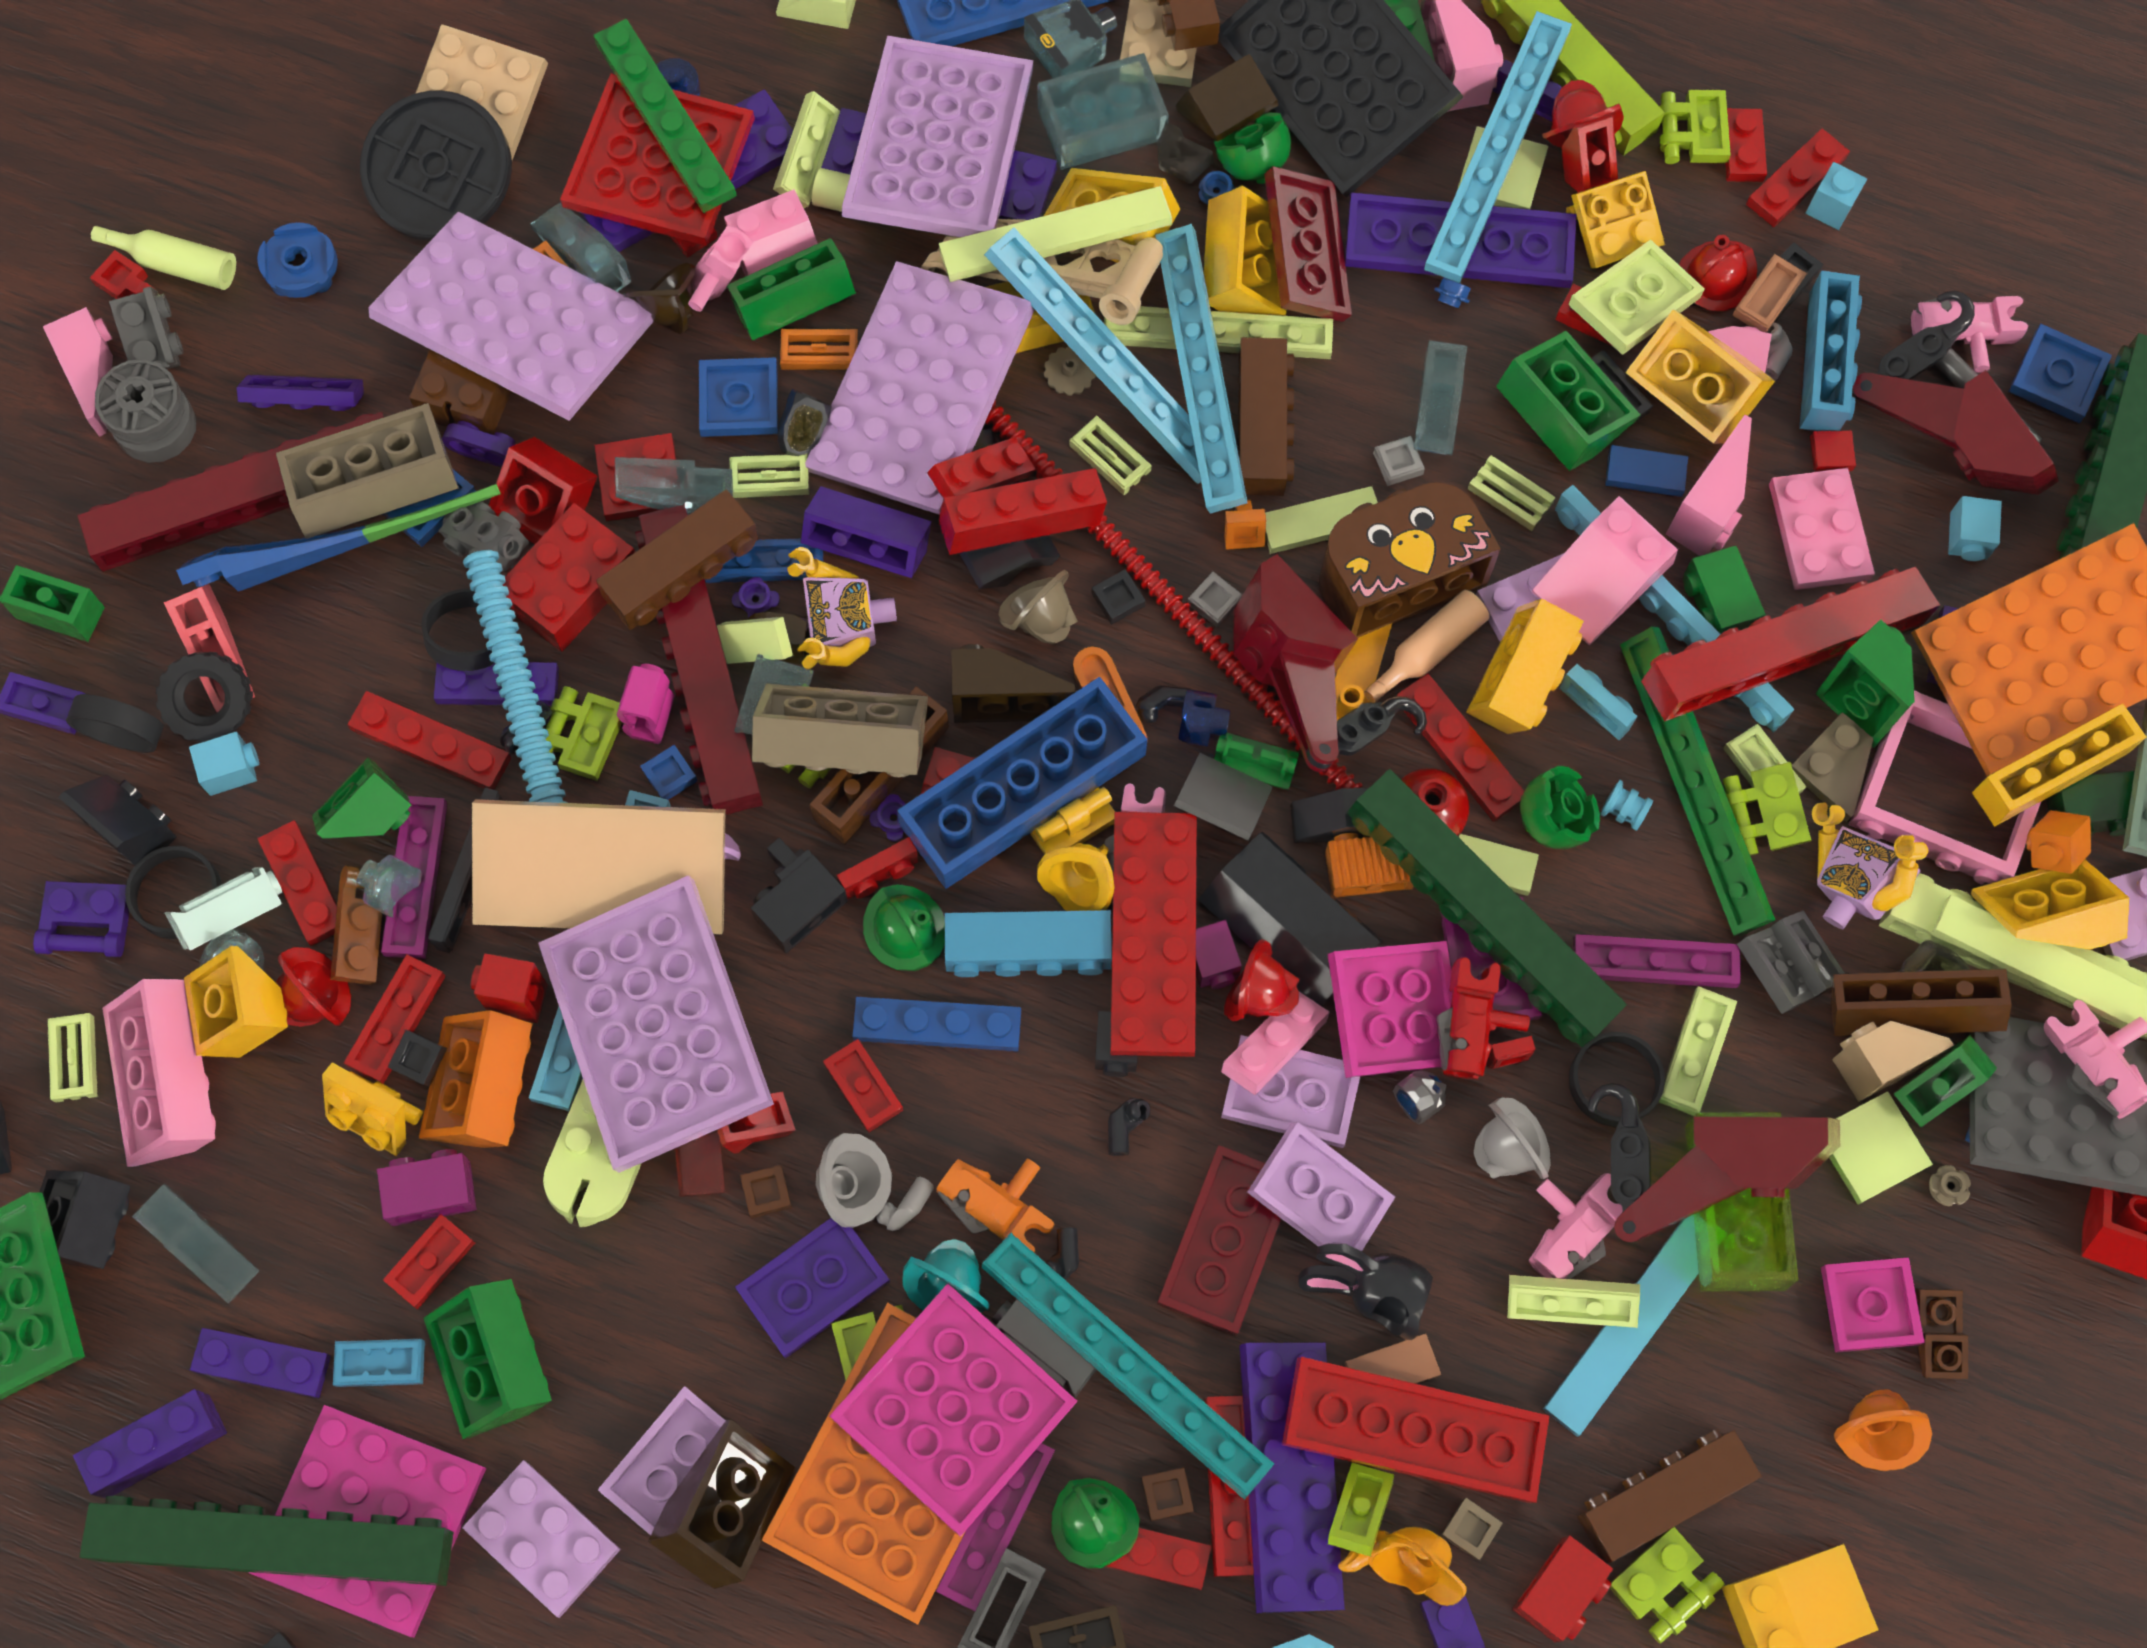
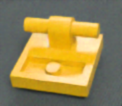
M1646 171L1571 195L1574 205L1567 207L1566 213L1576 214V220H1578L1591 268H1598L1624 259L1650 239L1658 247L1665 245Z
M1105 787L1097 788L1082 799L1077 798L1057 810L1055 817L1037 827L1030 834L1044 855L1055 849L1068 848L1076 843H1084L1114 824L1115 811L1109 803L1112 801V797Z
M333 1062L322 1074L325 1115L329 1122L342 1131L349 1129L358 1134L373 1149L378 1151L386 1150L397 1156L406 1145L405 1121L416 1125L421 1119L423 1111L401 1099L399 1092L379 1081L372 1083L353 1071L349 1072Z

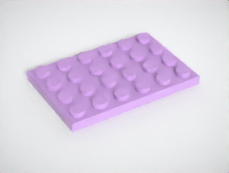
M887 36L842 205V217L956 237H965L996 229L1033 72V60Z
M457 212L368 307L369 318L567 420H570L653 323L651 313L642 308L638 302L624 297V295L460 212Z
M896 261L832 402L831 412L819 443L810 451L805 462L808 472L940 515L943 497L927 472L937 463L973 451L1035 309L1031 306V302L959 279L950 282L948 276Z
M689 875L538 943L613 1170L618 1173L774 1105L694 879Z

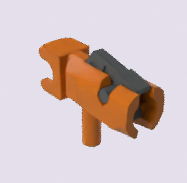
M1028 1158L1010 1183H1003L1001 1186L990 1180L991 1175L988 1172L957 1159L937 1186L936 1192L972 1234L990 1230L1004 1240L1012 1233L1031 1251L1035 1252L1034 1246L1026 1240L1025 1232L1034 1228L1044 1234H1049L1055 1226L1054 1222L1032 1205L1028 1206L1019 1200L1040 1170V1167Z

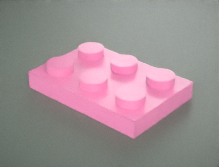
M1848 468L1773 477L1769 483V488L1794 590L1871 580L1875 573Z

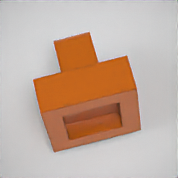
M1247 500V504L1236 506L1235 511H1225L1224 540L1226 549L1265 547V509L1253 510L1251 500Z

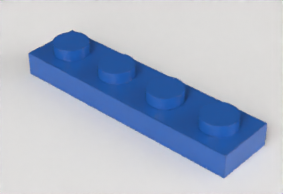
M856 997L853 1041L859 1039V1041L1019 1051L1021 1007Z

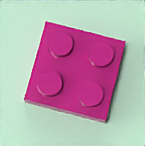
M1909 1257L1828 1264L1821 1267L1835 1353L1914 1346L1924 1343Z

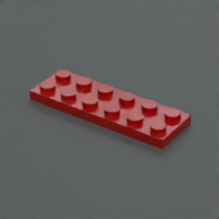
M1154 812L1114 813L1111 1055L1195 1057L1197 816L1193 814Z
M1299 1357L1295 1367L1282 1445L1531 1504L1537 1503L1549 1415L1306 1357Z

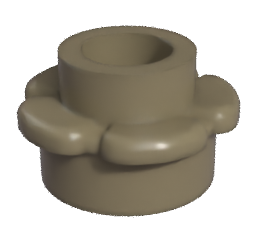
M1944 1165L1939 1167L1937 1173L1930 1177V1193L1938 1203L1948 1207L1953 1204L1961 1205L1970 1197L1968 1187L1971 1186V1181L1964 1171H1958L1952 1165ZM1948 1182L1954 1184L1953 1190L1947 1187Z

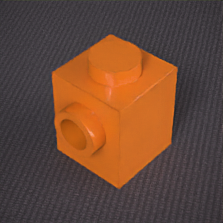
M2050 810L2028 832L2026 847L2028 851H2031V867L2072 874L2091 853L2090 816Z

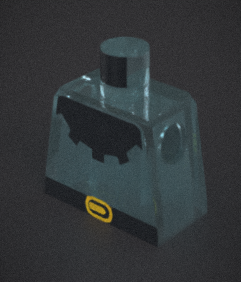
M1070 0L1024 17V39L1058 87L1063 90L1105 57L1107 43L1105 33L1116 28L1117 21L1113 12L1108 7L1091 14L1081 0Z

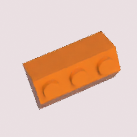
M492 1010L444 1017L438 1044L448 1049L429 1086L419 1134L420 1139L481 1148L508 1146L509 1138L513 1133L515 1125L513 1118L517 1098L523 1085L522 1073L525 1058L531 1045L530 1032L532 1023Z

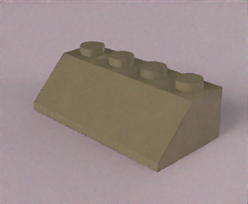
M429 403L276 453L290 508L306 539L459 489Z
M766 683L753 714L752 762H764L765 765L770 767H783L787 764L801 765L815 771L827 768L846 769V771L853 774L874 771L886 772L893 777H906L910 774L917 775L922 757L928 696Z

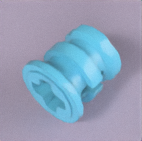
M1619 779L1603 805L1600 815L1605 816L1611 813L1616 816L1615 820L1622 824L1626 821L1631 824L1632 829L1637 831L1654 800L1641 798L1638 796L1639 791L1633 788L1630 791L1624 789L1623 781Z

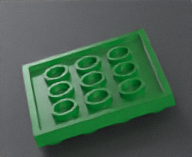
M29 1192L0 1208V1400L85 1357L43 1193Z

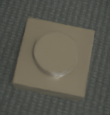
M1464 1498L1440 1536L1476 1561H1479L1503 1523L1469 1499Z

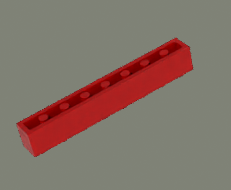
M1916 566L1899 572L1898 569H1893L1883 574L1877 581L1869 584L1866 580L1860 581L1839 595H1836L1835 592L1827 593L1809 606L1804 607L1803 604H1797L1786 610L1781 616L1773 619L1770 616H1764L1753 622L1746 629L1739 631L1737 627L1731 628L1719 635L1716 640L1707 643L1705 640H1698L1686 647L1683 652L1675 655L1671 652L1663 653L1650 662L1651 668L1641 682L1663 720L1667 721L1844 655L1880 619L1901 633L1921 626L1937 610L1940 604Z

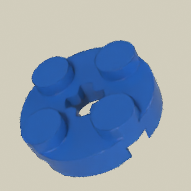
M300 222L289 223L274 230L275 236L270 238L267 244L263 241L257 256L258 267L264 280L276 295L300 298L317 292H325L331 287L332 277L336 273L338 265L337 253L329 237L319 232L315 226ZM302 254L303 258L306 259L299 266L288 264L289 261L295 260V255Z

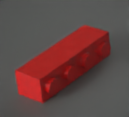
M1093 468L944 497L939 523L949 555L1100 525L1107 500L1097 470Z

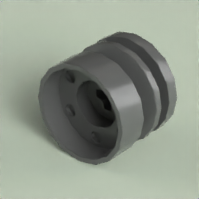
M146 359L128 360L114 366L101 378L95 391V408L101 421L112 433L121 449L132 458L147 463L164 462L179 455L191 443L196 432V414L173 375L161 364Z

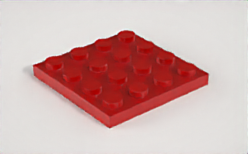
M610 73L560 198L562 207L707 246L722 204L705 213L701 211L615 74ZM673 90L731 181L755 120L753 110Z

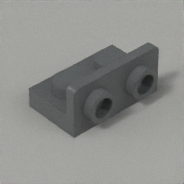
M150 286L143 288L141 293L109 301L127 360L146 359L159 363L166 369L181 366L178 355L183 354V348L177 332H170L166 318L172 315L164 294L159 295L158 291Z

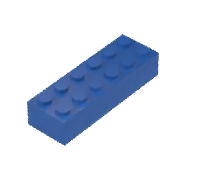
M1098 677L898 809L899 825L905 834L910 837L915 848L941 884L947 889L1034 831L1037 827L1055 817L1057 810L1077 798L1082 799L1146 756L1147 738L1101 677Z

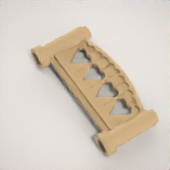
M998 219L996 228L1027 220ZM947 235L943 242L961 237ZM1152 237L1141 240L1137 245H1130L1115 239L1069 251L1071 254L1082 253L1084 255L1064 266L1057 264L1055 255L1043 258L1076 294L1100 298L1099 308L1107 320L1118 325H1127L1134 321L1141 308L1140 298L1163 258V246L1157 239ZM938 248L937 252L928 255L921 269L948 276ZM1094 257H1103L1106 260L1116 259L1119 262L1101 272H1094L1090 260ZM999 270L976 275L1009 282Z

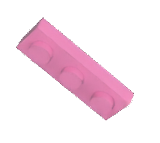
M1299 992V1003L1293 1011L1282 1016H1269L1224 1061L1221 1072L1256 1095L1327 1022L1329 1011Z

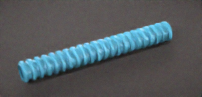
M481 550L471 553L463 560L464 567L469 568L466 575L468 579L472 580L469 584L470 589L476 592L473 595V600L479 604L476 607L477 614L482 615L479 620L480 625L486 628L483 631V636L489 639L486 647L492 651L489 658L491 662L495 663L492 667L493 672L499 675L496 678V683L498 686H502L499 694L501 698H505V701L502 703L503 708L509 711L506 714V719L512 722V725L509 726L510 733L515 734L512 741L514 745L519 747L516 750V755L522 758V761L519 762L520 769L525 770L522 777L524 781L529 783L526 786L527 793L532 794L529 802L568 803L562 799L566 796L565 791L559 788L562 780L560 777H556V774L559 772L558 766L552 763L556 758L553 753L549 752L552 749V744L550 741H546L549 733L547 729H543V726L546 724L545 719L539 716L542 713V708L536 705L539 698L538 694L533 693V690L536 688L535 683L529 680L532 677V672L526 669L529 662L527 658L523 657L526 651L524 646L520 645L522 642L521 634L516 633L519 630L518 623L513 622L516 615L513 610L509 609L513 604L511 599L506 598L509 590L508 587L503 586L506 579L504 575L500 574L503 570L502 565L496 562L499 559V554L493 550Z

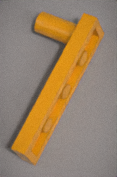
M1392 623L1359 637L1337 670L1335 676L1337 721L1354 709L1359 708L1362 704L1370 703L1364 691L1376 682Z

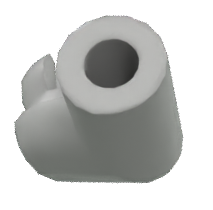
M1773 323L1767 332L1772 334L1765 373L1776 381L1791 358L1793 349L1788 336L1782 330V326L1778 323Z

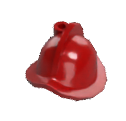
M1584 80L1570 81L1561 88L1555 98L1551 130L1541 135L1551 144L1562 147L1574 126L1608 114L1613 117L1615 135L1621 128L1624 120L1620 104L1607 107L1603 95L1594 85Z
M1723 234L1718 235L1714 241L1706 242L1693 248L1679 263L1681 268L1705 288L1701 298L1694 302V304L1709 311H1727L1737 307L1757 279V261L1753 249L1741 242L1730 241Z
M1260 939L1255 944L1244 971L1235 981L1227 995L1224 1015L1228 1020L1234 1022L1244 1019L1245 1014L1256 1017L1265 1015L1282 1016L1291 1013L1299 1003V991L1296 986L1300 979L1284 969L1283 965L1271 957V944L1264 939Z
M293 947L280 953L277 958L284 972L276 980V984L282 990L284 1007L287 1010V1024L303 1027L316 1024L326 1018L335 1026H340L350 1011L351 993L348 982L330 980L332 961L324 954L310 948Z

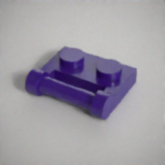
M46 881L39 928L35 932L33 940L35 953L51 954L53 950L101 952L106 957H121L124 951L130 913L125 897L126 885ZM57 926L109 928L106 936L56 934Z

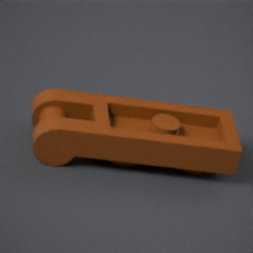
M347 865L343 867L339 881L330 980L372 985L376 982L383 898L388 881L386 872L372 870L371 873L359 872L358 867ZM356 888L367 889L366 900L355 898Z

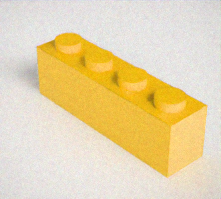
M2121 704L1989 775L1972 794L1995 827L2126 756L2147 737L2125 705Z

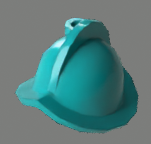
M957 1239L943 1241L928 1253L924 1261L911 1256L903 1268V1288L909 1299L922 1311L947 1284L954 1288L980 1313L989 1308L990 1304L979 1294L981 1275L975 1253L963 1241Z

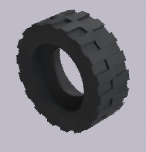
M201 651L180 657L177 661L172 662L168 666L167 671L163 672L159 678L161 681L159 686L156 687L155 693L158 698L156 702L157 710H160L161 719L164 724L167 723L171 727L170 730L184 736V739L189 741L199 740V742H205L233 733L246 721L245 717L250 714L252 708L250 702L253 699V691L250 690L249 684L251 682L249 677L245 676L243 673L244 669L239 664L236 665L232 662V658L226 655H218L217 652ZM209 677L216 680L222 686L225 701L218 713L206 717L199 716L187 707L184 699L185 689L195 678Z

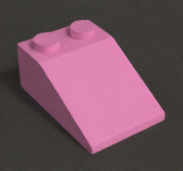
M1422 0L1420 10L1435 62L1464 97L1448 111L1489 104L1492 89L1497 86L1498 68L1503 65L1501 47L1499 44H1494L1490 29L1461 0Z
M1747 415L1743 416L1686 496L1666 532L1667 536L1699 556L1709 554L1713 548L1718 551L1721 550L1743 516L1737 510L1745 495L1752 418Z
M1619 496L1586 528L1534 587L1532 593L1539 599L1542 598L1583 620L1584 622L1579 633L1582 634V639L1590 646L1674 564L1678 549Z

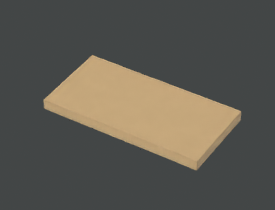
M475 799L472 802L473 925L573 928L689 875L695 881L713 934H722L724 931L726 809Z

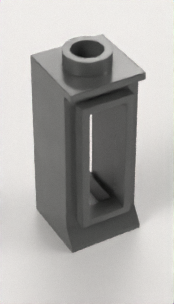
M1016 1299L1013 1304L1007 1300L992 1318V1322L996 1324L995 1327L1061 1387L1064 1388L1067 1385L1072 1397H1077L1096 1372V1368L1019 1300Z
M1006 1548L957 1648H993L977 1640L975 1637L1006 1574L1009 1573L1027 1583L995 1648H1008L1046 1569Z

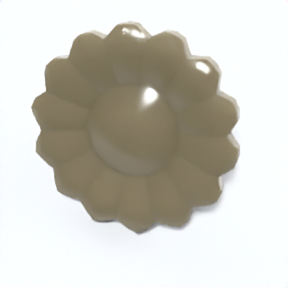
M1069 346L1066 349L1058 348L1056 353H1051L1049 360L1044 363V378L1048 380V386L1054 388L1057 394L1064 393L1067 396H1072L1074 393L1082 394L1084 389H1089L1091 382L1096 379L1094 372Z

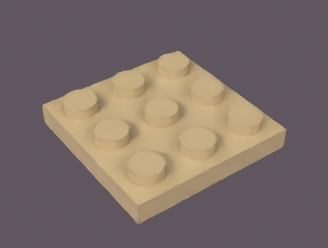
M441 24L416 93L436 90L450 91L469 97L479 103L494 117L502 128L509 143L513 161L548 62L545 58Z

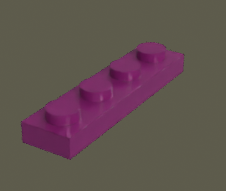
M408 796L412 805L408 808L410 811L409 817L399 827L381 953L385 957L405 958L406 954L416 959H426L448 803L445 798Z
M1579 934L1573 937V951L1602 980L1737 988L1740 985V949L1737 944Z
M1041 1443L968 1527L936 1590L937 1593L974 1612L976 1611L1055 1453L1054 1449Z

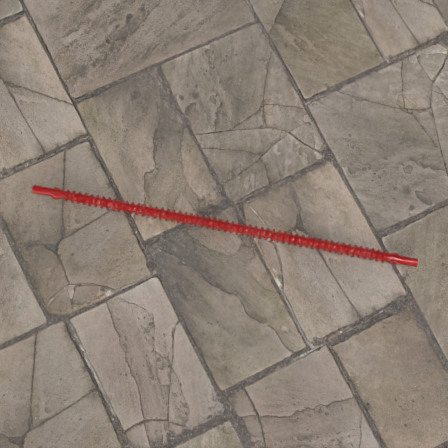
M995 400L985 424L993 425L992 431L994 433L1000 432L999 439L1002 441L1016 437L1035 467V471H1037L1036 478L1042 479L1062 475L1063 470L1061 468L1054 469L1055 462L1053 460L1047 461L1048 454H1040V446H1032L1033 439L1031 437L1025 438V430H1017L1018 423H1010L1011 416L1009 414L1003 415L1004 408L1001 406L995 407ZM1106 515L1102 516L1100 525L1089 527L1088 532L1090 534H1097L1096 541H1104L1103 548L1105 550L1111 549V556L1113 558L1119 557L1118 564L1121 566L1127 565L1126 571L1134 573L1133 579L1135 581H1142L1141 588H1149L1148 595L1150 597H1157L1156 604H1164L1165 613L1172 612L1171 619L1173 621H1180L1179 628L1188 629L1187 636H1194L1196 638L1194 644H1202V652H1210V660H1217L1219 662L1217 668L1220 670L1225 668V676L1227 678H1234L1233 685H1241V693H1249L1248 700L1258 703L1256 709H1264V717H1271L1273 719L1272 726L1276 727L1279 725L1281 727L1280 734H1288L1287 741L1289 743L1295 742L1297 744L1295 750L1301 751L1287 714L1282 707L1281 700L1276 701L1274 699L1276 693L1274 691L1267 692L1268 685L1260 684L1242 666L1241 662L1235 658L1234 651H1228L1229 644H1222L1220 642L1221 636L1219 634L1215 636L1212 634L1214 628L1211 626L1206 628V620L1204 618H1197L1198 611H1190L1191 604L1189 602L1182 603L1183 596L1181 594H1174L1175 587H1167L1168 580L1166 578L1160 579V572L1158 570H1151L1153 564L1150 562L1145 564V556L1142 554L1137 555L1138 549L1135 546L1129 547L1130 540H1122V532H1115V525L1113 523H1106ZM1338 758L1335 759L1327 771L1319 772L1320 776H1328L1327 783H1334L1336 785L1335 790L1362 788L1361 782L1354 783L1355 776L1353 774L1347 775L1345 773L1346 766L1339 767L1337 765Z

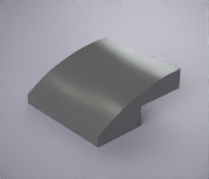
M1199 753L1174 806L1249 841L1272 790V786Z
M1804 910L1779 920L1771 927L1752 934L1737 944L1781 1014L1797 1008L1831 990L1833 974H1845Z

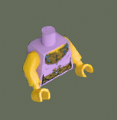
M798 547L788 554L790 558H795L800 563H793L787 568L789 575L798 577L804 572L807 575V578H803L810 638H807L797 649L799 652L805 651L810 654L802 661L804 668L811 669L817 663L841 667L851 665L865 654L869 647L876 644L874 624L897 621L894 597L870 600L867 580L860 579L855 574L814 559L812 553L804 547Z
M1817 803L1812 809V818L1816 824L1823 826V829L1818 831L1817 885L1832 901L1822 917L1831 925L1844 930L1855 912L1877 920L1886 911L1908 900L1912 895L1916 877L1920 873L1916 860H1922L1927 856V845L1924 842H1914L1915 838L1913 835H1901L1896 839L1894 847L1844 826L1837 830L1835 825L1844 820V809L1839 805L1830 806V816L1828 818L1827 803Z

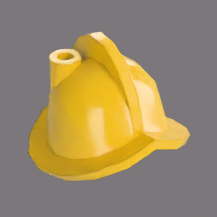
M1076 843L1072 847L1055 849L1044 855L1038 863L1037 880L1043 890L1054 896L1066 911H1105L1112 902L1114 892L1113 872L1106 857L1109 848L1104 844L1096 848L1090 844Z

